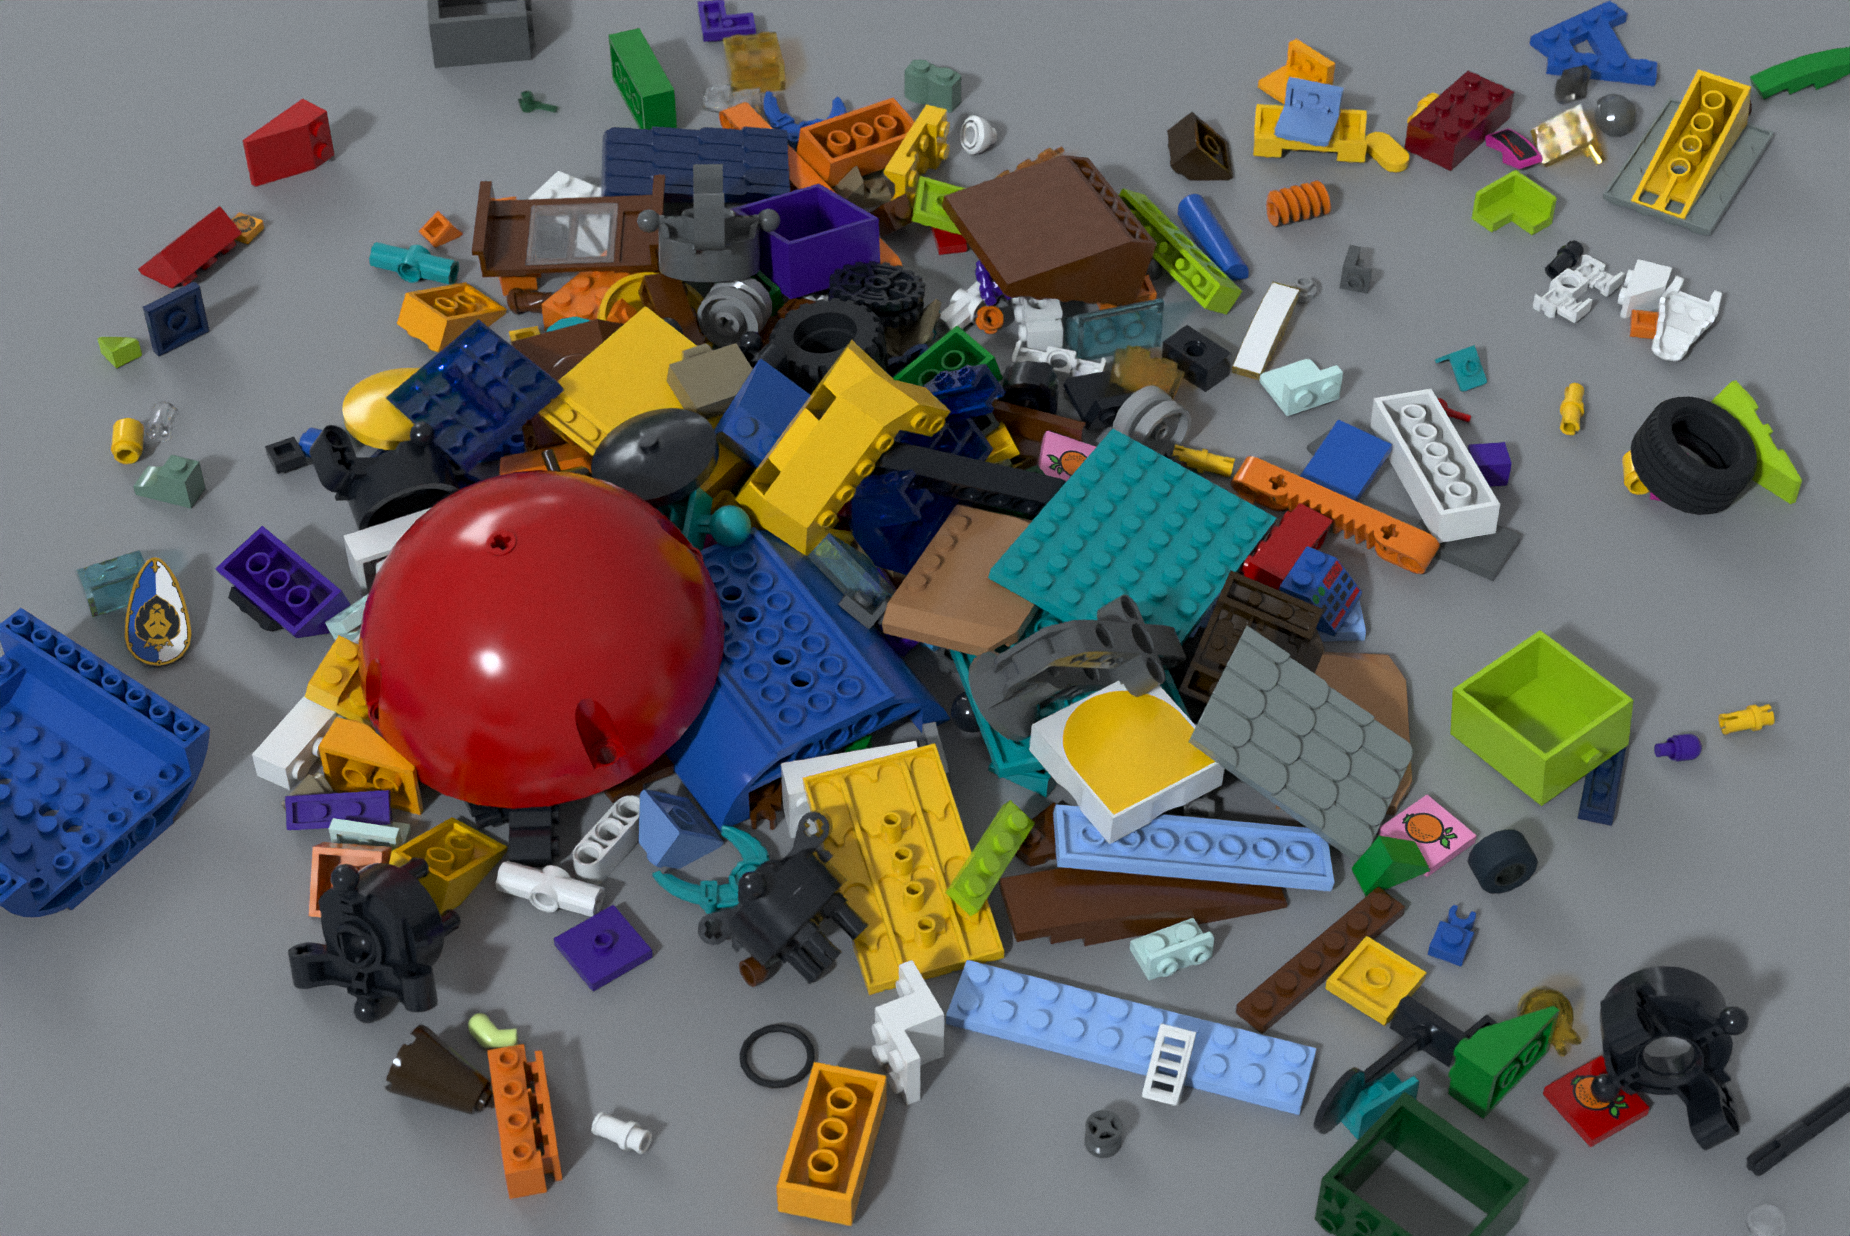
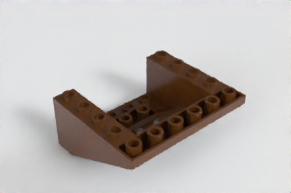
M1062 155L945 195L941 205L1002 293L1011 298L1026 296L1037 300L1051 298L1063 302L1076 300L1084 301L1088 304L1100 302L1109 303L1114 306H1122V304L1135 305L1157 245L1087 157Z

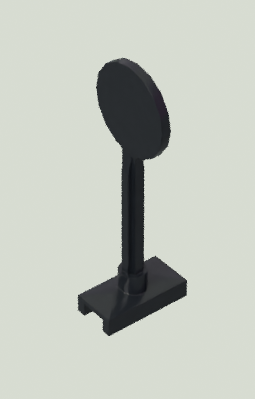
M1406 995L1400 1000L1389 1027L1405 1039L1364 1071L1357 1067L1347 1070L1336 1081L1322 1101L1314 1120V1130L1324 1135L1332 1131L1346 1116L1358 1095L1364 1089L1373 1086L1416 1051L1423 1050L1447 1067H1451L1456 1059L1453 1056V1052L1459 1042L1467 1037V1034L1409 995Z

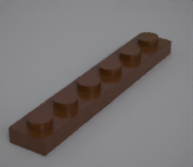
M1378 886L1236 1004L1235 1013L1261 1034L1265 1033L1324 983L1366 936L1375 940L1404 915L1405 906Z

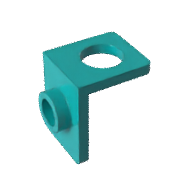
M1475 345L1435 359L1436 364L1448 359L1450 360L1459 389L1462 392L1487 383Z

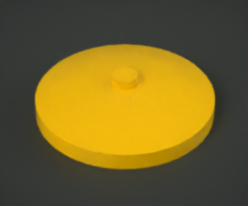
M398 368L376 373L357 383L345 396L342 412L345 427L356 440L377 449L395 450L400 442L411 440V428L419 422L429 423L434 429L440 426L446 427L454 433L464 420L466 407L462 389L450 377L428 369Z

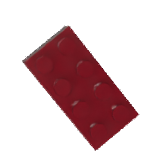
M1467 71L1408 122L1404 149L1452 171L1486 140V135L1494 133L1510 118L1515 92L1476 73Z

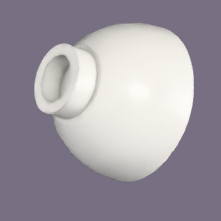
M969 116L964 121L960 131L962 147L968 154L982 153L991 144L996 142L997 132L982 117Z

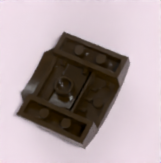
M1230 570L1195 655L1180 686L1179 695L1206 707L1246 626H1249L1289 653L1292 659L1315 674L1325 650L1316 629L1324 609Z

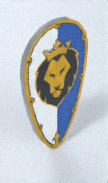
M153 557L143 565L134 581L125 618L124 638L127 650L135 660L146 666L163 667L183 658L190 647L192 634L188 610L178 580L162 559Z

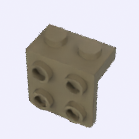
M938 299L932 301L923 309V314L919 316V320L911 321L910 325L900 324L898 328H891L890 326L884 328L888 359L902 356L909 348L915 345H928L932 341L934 325L941 316L939 310L942 302Z

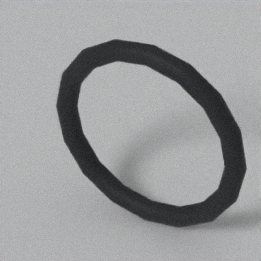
M782 1024L768 1025L754 1031L744 1041L739 1052L740 1066L746 1076L756 1084L768 1088H784L800 1082L810 1072L815 1060L814 1047L807 1035L794 1027ZM784 1032L792 1034L801 1040L807 1051V1060L804 1068L797 1075L786 1080L771 1081L759 1077L752 1072L747 1062L749 1047L758 1037L767 1033Z

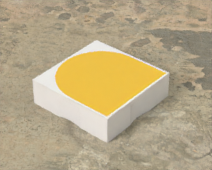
M1117 681L1032 724L1030 752L1053 779L1073 796L1082 813L1109 844L1149 824L1160 814L1183 806L1221 786L1225 770L1224 767L1189 743L1196 725L1160 685L1140 697H1135L1129 693L1124 684L1121 685Z

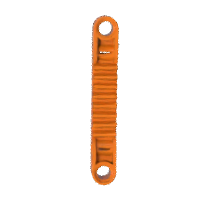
M1253 456L1246 457L1230 483L1231 487L1238 494L1255 498L1256 503L1271 510L1284 511L1289 509V512H1292L1301 503L1332 519L1331 525H1333L1334 534L1344 530L1345 539L1355 535L1356 544L1366 540L1367 549L1375 546V551L1380 558L1416 574H1423L1440 547L1435 537L1421 529Z

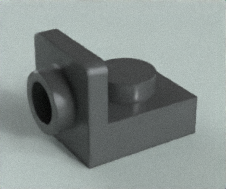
M1350 245L1343 264L1339 288L1367 294L1372 269L1363 267L1364 260L1359 259L1361 247Z
M849 588L838 605L866 628L870 629L875 622L879 625L882 624L887 604L892 597L887 594L875 608L872 605V599L860 590L855 592L852 588Z

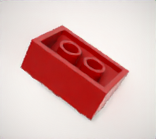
M219 206L138 268V271L142 275L171 289L180 282L183 286H186L198 276L194 271L199 267L206 270L217 261L214 255L219 251L224 255L237 245L234 239L241 235L242 232L222 207Z

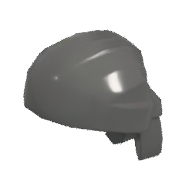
M1608 94L1599 98L1594 118L1600 130L1610 137H1622L1628 134L1636 123L1637 113L1635 104L1618 94Z

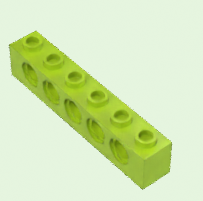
M1123 188L1118 196L1157 243L1153 257L1204 309L1227 315L1242 293V290L1146 195Z

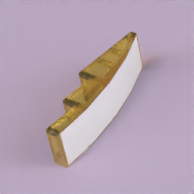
M1274 281L1271 283L1244 337L1232 366V373L1260 380V375L1264 373L1268 361L1272 360L1278 342L1282 341L1301 289Z

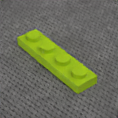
M1011 800L1002 805L945 893L968 915L973 916L983 906L1035 822Z

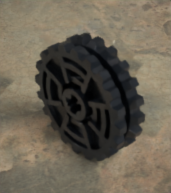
M869 261L866 264L855 262V265L845 264L843 269H835L834 274L830 275L829 290L831 291L828 294V301H832V298H839L844 302L848 300L856 301L859 306L863 304L879 317L883 329L886 326L898 328V325H910L911 321H917L919 316H922L926 285L925 282H922L921 276H914V271L904 270L903 266L900 265L891 266L887 262L877 264L875 261Z

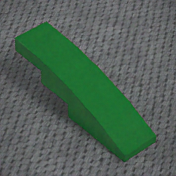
M1850 47L1824 50L1774 65L1750 76L1751 84L1763 100L1784 89L1791 95L1811 84L1818 90L1850 74Z

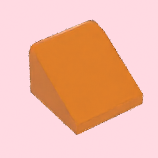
M439 211L419 230L435 248L462 235Z

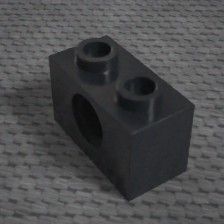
M1186 325L1163 341L1161 364L1186 379L1189 383L1207 392L1229 376L1232 353Z

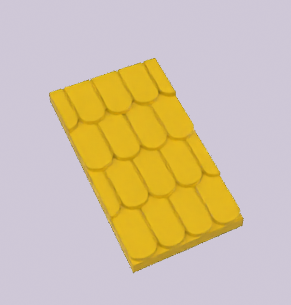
M935 743L803 777V787L810 811H824L832 819V832L821 844L822 850H829L834 855L829 862L847 879L840 887L839 892L847 899L846 903L869 924L852 940V946L869 995L883 992L886 989L896 988L895 983L899 981V965L910 960L914 962L923 979L927 980L952 973V971L963 970L967 960L984 964L988 961L992 962L1004 958V948L988 900L986 899L976 914L970 916L945 893L972 852ZM817 819L814 823L817 832L822 835L824 831L820 827L824 824L820 819Z

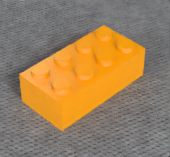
M814 1062L776 1186L778 1212L852 1226L887 1103V1076Z

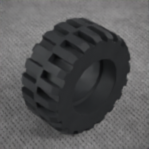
M832 298V301L820 299L816 300V303L802 304L799 309H792L786 313L785 319L781 318L777 322L769 337V344L779 346L787 356L790 380L810 395L851 340L885 372L889 365L881 320L868 307L863 304L859 306L856 301L852 300L844 302L839 298Z

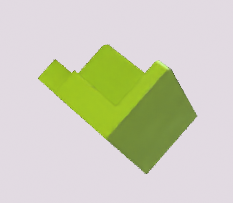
M1515 169L1476 192L1471 219L1491 233L1512 221L1529 234L1534 235L1552 224L1557 198Z

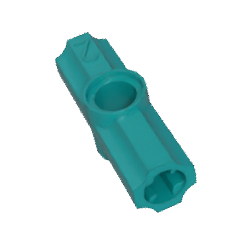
M375 242L371 247L370 266L397 272L407 282L415 283L420 278L453 285L457 281L460 270L459 262L433 256L428 249L421 245L414 244L409 249Z

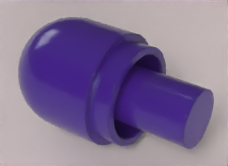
M1693 734L1673 735L1667 739L1666 743H1658L1654 746V752L1657 757L1668 756L1670 760H1675L1676 762L1694 760L1702 751L1700 739Z

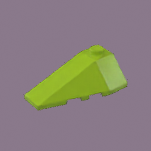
M1736 380L1731 381L1711 403L1730 413L1750 435L1757 455V468L1751 480L1789 504L1795 503L1802 483L1801 477L1784 449H1777L1771 437L1773 430L1768 423L1763 425L1755 412L1759 409L1755 400Z

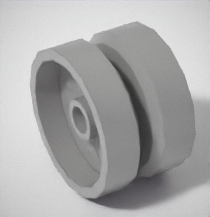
M752 277L715 282L697 310V322L706 338L718 347L722 348L734 343L740 346V338L745 332L755 331L760 333L772 314V301L768 291L760 282Z
M1155 385L1145 386L1133 393L1121 406L1113 422V429L1161 455L1167 452L1168 456L1171 457L1175 444L1182 446L1187 439L1191 429L1192 417L1188 410L1173 401L1171 396Z

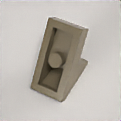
M857 166L833 188L838 195L862 209L881 206L891 200V193L885 179L879 178L863 181Z

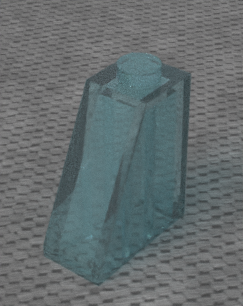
M828 533L808 555L809 559L843 594L849 588H852L855 592L860 590L872 599V605L875 608L887 594L892 597L895 593L866 555L831 533Z

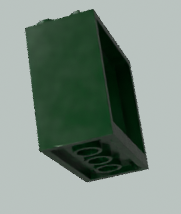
M1404 1092L1322 1177L1314 1218L1323 1230L1336 1236H1413L1355 1194L1395 1150L1402 1153L1487 1214L1469 1236H1506L1519 1221L1530 1179Z

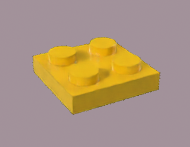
M1366 936L1327 979L1325 989L1386 1026L1394 1017L1400 1000L1406 995L1411 997L1424 983L1427 972Z

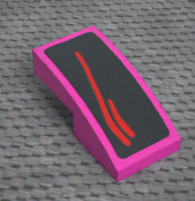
M1507 128L1485 136L1486 146L1502 152L1503 163L1522 169L1542 162V156L1526 138L1512 129Z

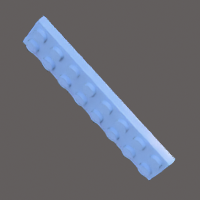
M1056 804L1053 812L1057 867L1331 891L1335 883L1328 842L1305 827L1160 814L1149 824L1109 844L1082 813L1079 806Z

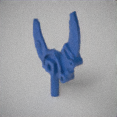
M766 91L764 113L770 126L773 129L787 130V143L797 152L800 128L824 120L818 118L811 121L803 120L797 125L795 124V119L787 113H781L773 93ZM840 97L832 100V110L827 119L847 113Z

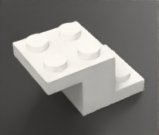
M912 960L899 965V981L895 983L899 998L875 1007V1024L871 1026L875 1038V1045L872 1046L873 1056L879 1066H885L888 1071V1081L895 1094L900 1093L906 1105L920 1100V1066L944 1057V1013Z

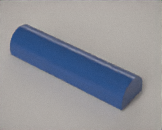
M1191 194L1183 198L1178 205L1177 214L1199 249L1232 281L1248 278L1249 269L1203 197L1199 194Z

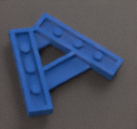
M1610 0L1538 32L1530 38L1529 45L1547 57L1546 74L1655 86L1657 62L1647 59L1629 58L1612 29L1625 23L1628 13ZM1587 40L1595 54L1577 53L1573 46Z

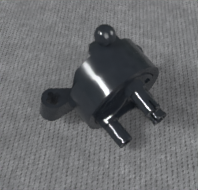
M820 810L810 811L802 816L798 823L793 848L781 860L770 859L769 861H764L755 871L746 872L741 876L738 883V901L740 903L736 906L711 911L702 917L698 924V934L702 941L707 944L717 945L732 936V948L737 953L744 948L761 966L777 955L784 963L788 961L810 985L842 953L819 930L821 927L819 924L825 918L828 920L832 918L852 940L869 925L846 903L847 899L839 892L840 887L847 879L829 862L834 855L829 850H816L832 832L833 823L830 816ZM809 819L813 822L820 819L824 825L820 827L824 831L822 835L818 832L813 835L807 830L811 826L807 823ZM710 919L713 923L717 920L722 922L723 925L720 928V931L723 933L722 936L719 932L715 935L710 933L709 930L712 927L709 922ZM803 945H804L824 966H822V965L803 947Z
M414 857L401 867L387 863L370 864L359 871L350 864H341L335 867L331 873L330 880L333 887L327 890L318 900L326 945L306 942L297 944L288 950L293 985L299 989H311L328 985L347 988V993L357 998L353 1010L356 1019L366 1024L377 1021L381 1016L382 1005L379 999H383L386 996L397 998L405 1006L406 1010L410 1012H425L438 1005V998L432 966L437 962L442 953L444 937L459 928L458 925H460L461 919L457 912L452 909H447L440 914L433 898L418 881L429 873L427 862L423 858L417 859V857Z

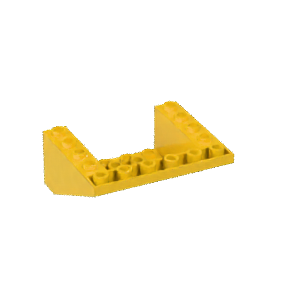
M645 306L557 381L536 405L534 410L558 436L571 446H574L576 443L593 457L598 445L607 434L626 420L657 409H684L667 383L669 364L682 361L683 350L696 347L697 345ZM724 414L707 419L713 430ZM719 443V458L716 467L700 488L714 499L722 490L730 491L751 466Z

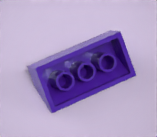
M261 526L215 568L222 577L296 639L331 633L325 622L351 605L342 590L264 526Z

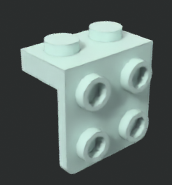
M1304 359L1262 373L1259 382L1285 415L1290 416L1338 400L1340 398L1343 372L1337 365L1319 370L1312 360Z

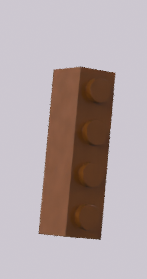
M662 273L644 275L638 290L643 308L646 306L662 319L667 317L677 321L682 327L684 336L695 345L706 344L705 336L702 332H699L696 323L695 309L690 307L686 284L681 282V280L670 278Z

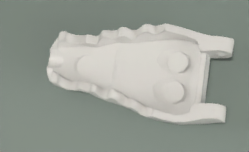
M1676 275L1672 284L1662 294L1659 301L1657 332L1651 347L1653 353L1666 361L1676 362L1682 360L1691 344L1714 323L1724 293L1714 290L1710 301H1705L1681 292L1680 289L1683 287L1684 278Z

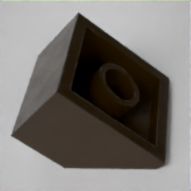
M1193 112L1189 113L1167 130L1170 166L1175 173L1182 174L1189 181H1220L1233 178L1228 142Z

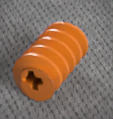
M1318 180L1312 181L1310 184L1294 185L1289 189L1273 190L1267 195V216L1269 222L1274 227L1278 226L1279 219L1282 224H1288L1289 216L1293 222H1297L1300 215L1306 220L1309 219L1310 212L1314 217H1318L1320 209L1325 215L1331 211L1328 192L1325 186Z

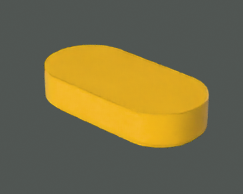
M1373 132L1366 136V152L1384 169L1390 172H1401L1408 167L1409 153L1390 135L1383 132Z

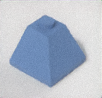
M643 789L640 793L638 842L647 852L646 857L653 865L659 868L665 866L680 869L723 845L724 841L688 798Z

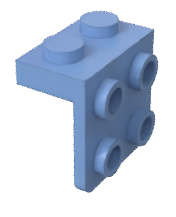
M1289 77L1286 87L1285 105L1275 127L1274 135L1285 140L1299 141L1314 146H1328L1341 114L1344 88Z

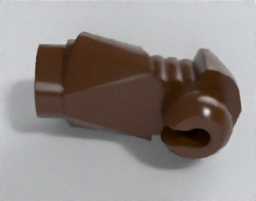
M513 288L509 291L506 302L510 310L516 315L519 312L525 311L542 314L541 304L553 294L552 292L523 293L521 288Z

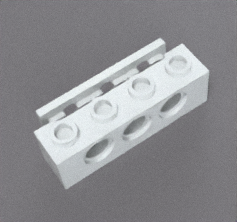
M1026 296L1011 298L1012 304H1017L1014 306L1015 322L1021 323L1018 326L1019 341L1025 342L1026 348L1046 352L1048 346L1062 348L1063 326L1060 319L1062 318L1060 300L1051 298L1037 300Z

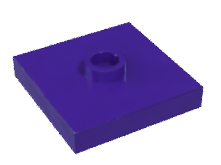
M614 905L609 906L554 938L555 947L593 992L653 957L652 949Z

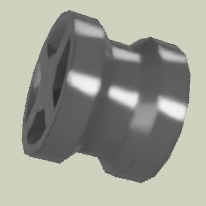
M1099 1110L1088 1116L1085 1124L1084 1143L1087 1151L1093 1156L1108 1158L1114 1156L1119 1151L1123 1126L1118 1115L1108 1110ZM1109 1134V1137L1101 1138V1136Z

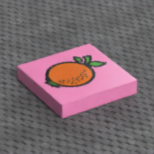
M1046 431L1043 436L1038 466L1045 475L1061 478L1067 482L1096 446Z
M1428 794L1379 827L1378 836L1415 841L1430 869V872L1423 874L1426 877L1472 846L1477 837L1476 834Z

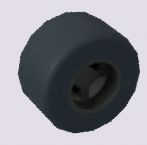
M1504 829L1484 837L1472 848L1467 861L1481 888L1490 894L1505 893L1521 886L1531 878L1538 864L1536 855L1526 838L1515 829Z

